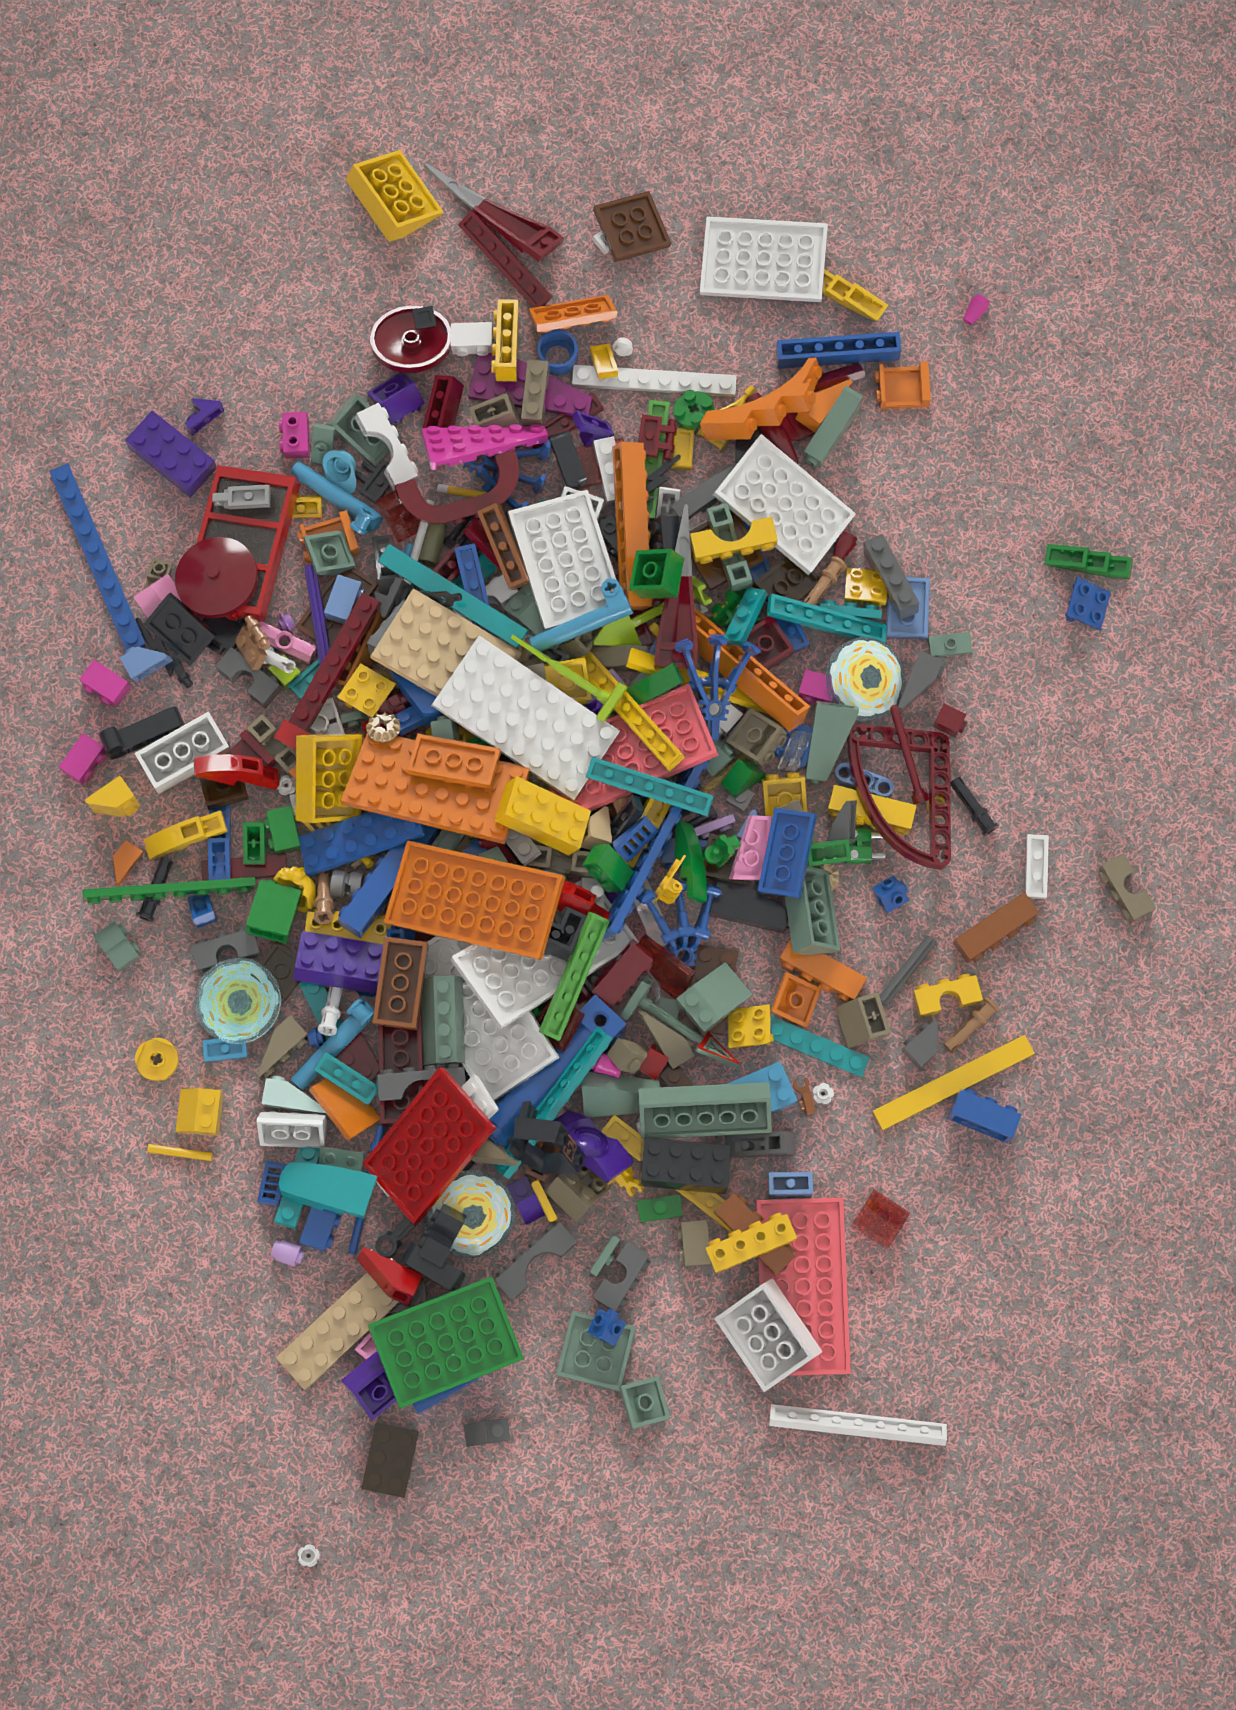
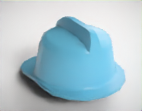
M345 450L327 452L322 460L326 479L352 494L356 488V462L353 456L345 452Z

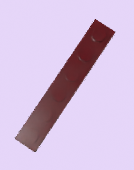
M471 210L458 224L534 308L545 306L553 296L475 211Z

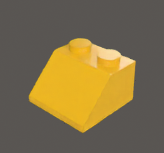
M118 776L85 799L94 813L118 817L131 816L137 812V807L140 806L121 776Z
M181 1089L175 1132L219 1136L224 1093L221 1090Z

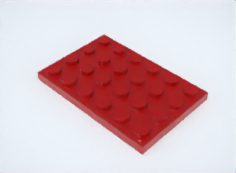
M439 1067L362 1164L371 1175L377 1176V1182L412 1224H419L496 1127L446 1069Z

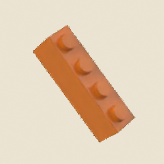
M791 939L779 959V962L782 963L781 967L790 972L795 970L807 982L813 980L819 984L818 987L827 993L832 991L838 994L837 998L845 1003L856 999L867 977L826 954L807 956L793 953Z

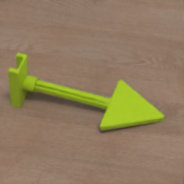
M692 575L694 599L704 606L712 603L711 598L703 593L702 589L706 588L705 584ZM664 602L632 619L626 616L603 626L592 643L594 645L641 646L635 627L662 614Z
M515 635L511 636V639L544 662H547L554 670L597 697L596 700L601 702L603 706L596 718L603 723L608 719L628 688L619 682L611 693L604 689L600 690L558 661L552 660Z

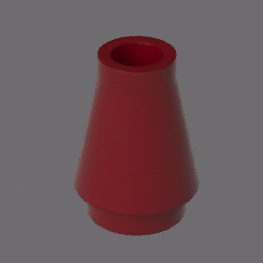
M843 531L837 539L833 556L844 561L857 545L856 541L858 538Z

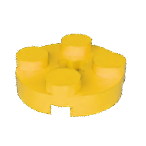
M152 1038L142 1043L136 1051L135 1063L137 1069L148 1080H167L177 1070L179 1064L178 1051L168 1040ZM161 1054L162 1062L153 1065L152 1057Z

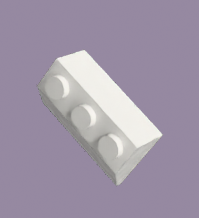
M270 1111L261 1112L257 1118L260 1146L325 1147L327 1134L326 1115Z

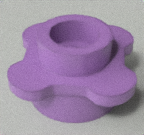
M280 613L278 625L281 631L290 632L294 630L295 624L291 616Z

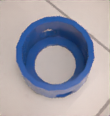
M554 329L544 333L539 339L537 345L538 360L547 361V351L554 346L566 348L570 353L569 361L563 364L549 363L550 374L555 376L565 375L572 371L573 366L577 364V341L568 331Z

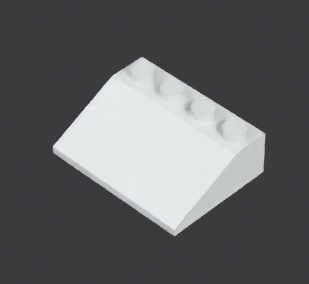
M773 1278L760 1285L714 1318L763 1392L823 1352Z

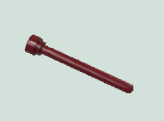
M892 705L890 712L914 790L911 796L913 804L928 801V793L921 787L899 709L896 705Z

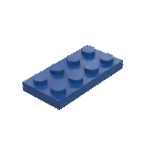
M774 808L758 886L759 892L801 898L817 818L816 814Z

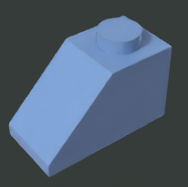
M131 647L120 657L131 679L137 682L173 661L165 653L141 647Z

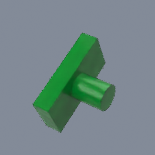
M680 1194L637 1201L640 1223L683 1217Z

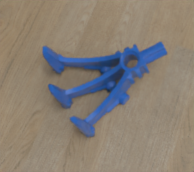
M547 440L538 449L515 450L517 458L539 456V459L545 462L550 459L551 443ZM482 454L479 455L482 458L481 463L466 462L462 468H469L468 472L471 473L473 470L476 471V477L480 476L485 482L482 489L485 492H489L497 483L498 471L496 464L489 460L494 459V456L488 457ZM484 468H486V469L489 470V471L494 472L493 475H492V477L488 474V472H487ZM519 474L518 481L532 485V490L535 494L542 493L546 483V474H542L536 479ZM510 496L505 501L513 510L529 506V502H523L519 505Z
M711 634L708 642H710V645H714L712 663H710L709 676H705L702 679V677L699 678L689 651L692 650L694 644L690 640L684 639L675 643L674 648L679 653L683 652L690 678L688 684L693 691H697L700 698L698 703L703 704L700 711L703 713L704 720H707V727L712 740L719 741L720 721H727L725 714H728L729 710L725 709V707L731 704V701H728L729 697L735 692L737 688L736 682L750 657L761 653V650L748 641L743 643L742 651L745 654L736 668L734 667L728 679H721V677H718L721 645H725L728 639L724 635ZM703 687H710L709 700L705 694ZM718 687L724 689L720 701L718 700ZM713 703L719 706V711L715 715H711L709 712V707Z
M677 880L682 884V891L675 900L677 928L670 929L652 902L656 894L654 891L644 888L641 895L635 899L640 904H646L662 933L660 937L666 945L665 951L668 952L666 954V959L669 960L667 965L676 968V986H689L688 966H696L694 959L697 958V954L694 951L698 949L701 939L708 940L710 936V930H707L710 918L709 911L712 898H717L722 892L719 887L707 884V902L702 903L697 921L693 927L689 925L682 892L687 891L686 881ZM681 950H685L683 958L678 959V953Z

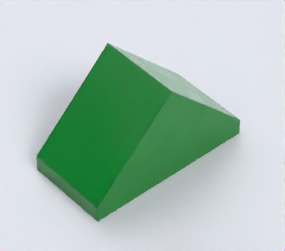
M738 759L721 782V785L736 798L761 781V779H764L766 773L753 761Z
M243 822V864L265 865L268 846L265 822Z

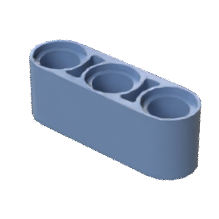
M849 763L839 764L834 773L836 783L856 790ZM863 769L865 778L869 781L868 788L870 793L890 798L894 789L892 781ZM845 770L849 773L850 776L848 778H842L840 777L839 772ZM886 786L889 792L883 794L879 792L878 787Z

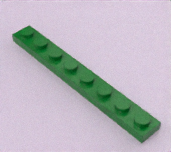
M255 877L82 889L83 902L95 905L100 904L104 900H109V903H120L122 899H131V901L136 902L143 901L145 897H152L153 900L165 899V896L174 895V898H185L187 894L204 897L208 896V893L217 892V895H228L230 891L246 894L255 889L256 883Z

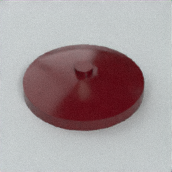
M404 306L393 309L381 316L371 330L370 343L373 355L383 366L393 371L418 373L429 370L440 364L451 350V327L448 321L440 313L433 310L436 327L416 331L412 309L421 308L422 306Z
M227 537L208 538L193 545L180 559L175 572L176 590L185 606L200 616L208 618L229 616L243 608L252 598L258 584V567L250 551L240 542Z

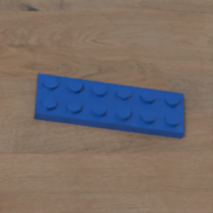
M369 811L299 836L305 873L310 877L426 835L423 824Z

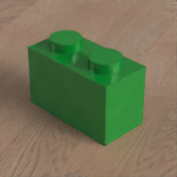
M292 806L266 811L267 818H264L266 830H270L272 838H268L271 851L275 850L276 854L300 851L299 834Z
M609 844L594 845L583 863L588 873L607 892L623 891L634 872Z

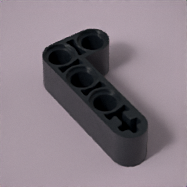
M170 707L120 730H117L116 727L104 729L99 733V737L107 755L111 760H114L161 739L184 726L185 723L178 707Z

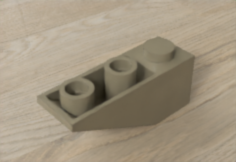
M291 1015L273 1031L257 1074L261 1080L264 1078L269 1079L276 1072L275 1068L280 1063L282 1065L287 1063L291 1059L293 1051L302 1049L308 1043V1034Z

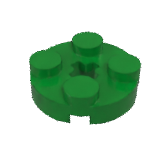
M687 390L676 401L673 413L677 423L682 428L697 430L696 427H700V422L705 413L715 410L712 398L704 392ZM693 408H697L699 411H694L692 414L690 410Z

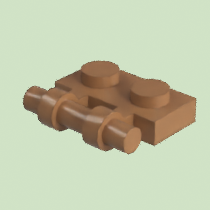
M250 615L245 618L247 626L242 627L235 643L251 669L260 670L267 657L265 650L270 648L269 638L266 633L261 631L259 622Z

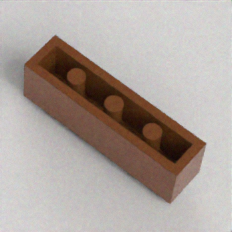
M494 503L477 511L508 588L516 590L529 584L530 580L502 506Z
M378 611L335 685L340 691L343 690L360 663L371 669L375 660L370 658L367 642L370 636L374 635L380 628L381 623L387 620Z
M1023 892L955 938L953 944L967 963L972 960L976 963L985 956L984 952L989 948L992 951L1002 945L1001 940L1006 937L1011 939L1020 932L1018 930L1023 925L1029 927L1036 922L1037 919L1035 917L1039 914V911L1027 894Z
M734 1193L714 1213L732 1232L740 1229L742 1233L749 1230V1225L758 1221L763 1224L762 1221L764 1220L756 1210L752 1212L747 1207L749 1203L740 1194L736 1196ZM786 1244L757 1256V1258L776 1276L795 1258L793 1254L795 1250L790 1244Z

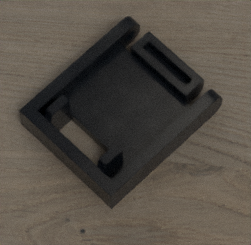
M226 616L220 618L204 617L202 621L217 634L207 648L219 655H222L224 650H226L225 655L231 647L236 649L235 640L242 627L247 626L245 619L239 618L237 623Z

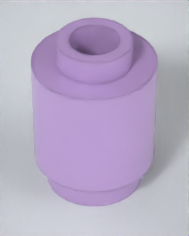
M276 1240L271 1251V1257H274L276 1261L293 1267L297 1263L301 1264L305 1254L302 1251V1246L285 1240Z

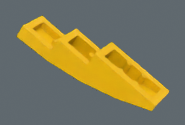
M824 269L822 294L875 322L880 319L888 304L858 284H851L838 274L834 276Z
M648 798L643 805L644 812L641 818L646 816L658 829L671 805ZM644 825L641 827L646 834L649 832ZM638 832L635 834L639 839L642 838ZM632 838L629 840L632 844L636 843ZM648 843L628 863L626 862L631 869L634 868L640 854L647 847ZM626 845L623 846L625 850L628 849Z

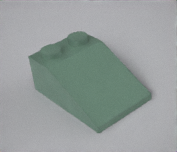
M352 394L325 425L335 427V434L342 441L376 467L390 450L381 439L372 436L364 437L355 420V416L358 412L371 406L358 394Z
M527 584L514 595L503 609L508 618L526 628L530 635L536 636L545 631L530 584ZM560 644L551 647V649L555 651Z
M725 962L676 999V1004L704 1036L753 996V994Z

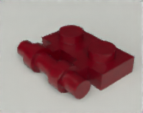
M642 414L638 443H644L646 457L657 458L658 451L664 452L663 459L671 460L672 453L675 450V445H673L674 436L677 435L676 420L669 419L668 425H662V417ZM660 433L666 434L665 443L659 442Z

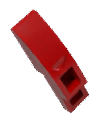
M225 754L195 757L193 760L194 776L233 786L236 781L276 790L279 786L278 769L264 766L260 758Z
M564 880L557 905L558 911L562 912L566 906L585 915H588L589 912L595 913L607 920L610 912L594 903L597 895Z

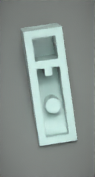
M272 1076V1079L266 1078L262 1105L264 1107L311 1114L319 1113L328 1116L319 1103L285 1081L284 1077Z

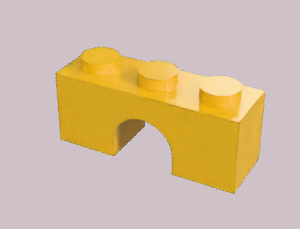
M970 973L958 976V980L950 981L948 978L937 981V985L929 986V984H922L917 986V990H914L912 995L918 1017L922 1018L940 1013V997L945 994L955 996L960 1008L981 1003L983 998L977 976H970Z

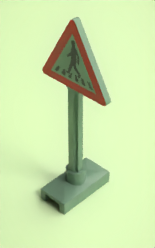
M647 976L645 977L620 1016L628 1020L639 1007L645 1012H650L690 1040L697 1042L699 1045L695 1050L696 1052L739 1068L740 1063L709 1032L703 1038L696 1031L653 1004V1001L646 997L653 980Z

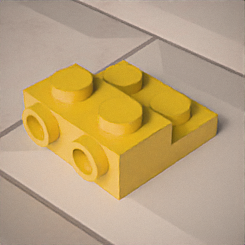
M585 657L559 662L589 682ZM544 664L547 682L581 705L586 704L588 700H592L591 693L554 670L549 664Z
M788 772L787 777H778V774H767L766 779H761L765 816L773 817L774 808H778L795 799H799L804 812H808L804 775H799V772Z

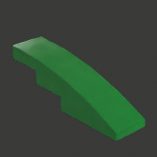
M1048 544L1044 564L1080 573L1130 580L1133 559L1132 557L1112 556L1110 552L1090 551L1086 547Z
M672 663L627 688L626 691L638 705H641L670 691V689L683 683L684 680L676 664Z
M679 820L676 824L675 860L681 861L682 857L686 856L681 863V879L687 881V898L704 903L707 902V880L700 843L693 825Z
M849 839L811 843L807 866L851 861Z

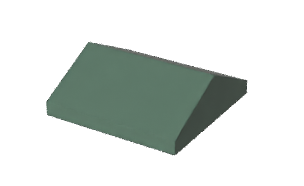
M343 530L303 537L316 574L334 576L355 568L356 565Z
M659 1376L619 1386L631 1430L671 1419Z

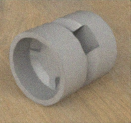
M334 869L331 878L330 896L342 898L344 895H347L351 899L353 893L357 889L360 890L364 885V873L352 871L350 874H347L346 870Z

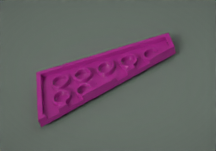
M492 353L485 356L477 354L468 398L484 402L507 393L512 398L514 406L522 408L527 363L517 359V381H496V373H492V360H495L496 356H492ZM549 376V385L545 393V412L572 416L578 410L588 415L590 414L591 396Z

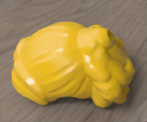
M294 866L292 868H281L273 880L279 885H291L298 888V890H302L301 901L298 907L300 912L306 913L308 910L313 909L314 900L316 899V886L314 881L306 875L305 868Z

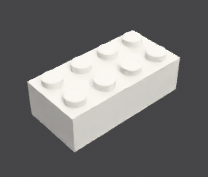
M208 711L139 750L135 755L158 794H161L194 775L193 760L195 757L230 755L232 752Z

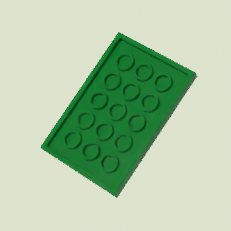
M492 1276L367 1325L399 1409L524 1360Z

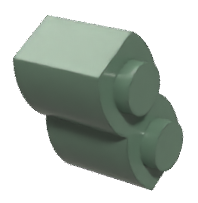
M114 921L93 935V937L118 972H121L140 958L138 952L141 950L134 941L129 942L125 936L128 932L123 925L119 924L117 926Z

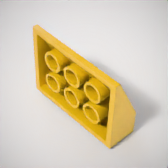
M401 150L353 164L345 179L388 242L406 237L443 214V210Z
M361 734L296 736V821L307 823L343 821L361 815V809L345 806L341 803L342 796L362 747Z

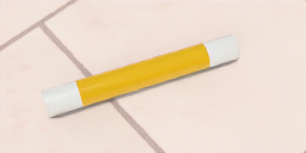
M438 484L437 492L469 498L488 493Z

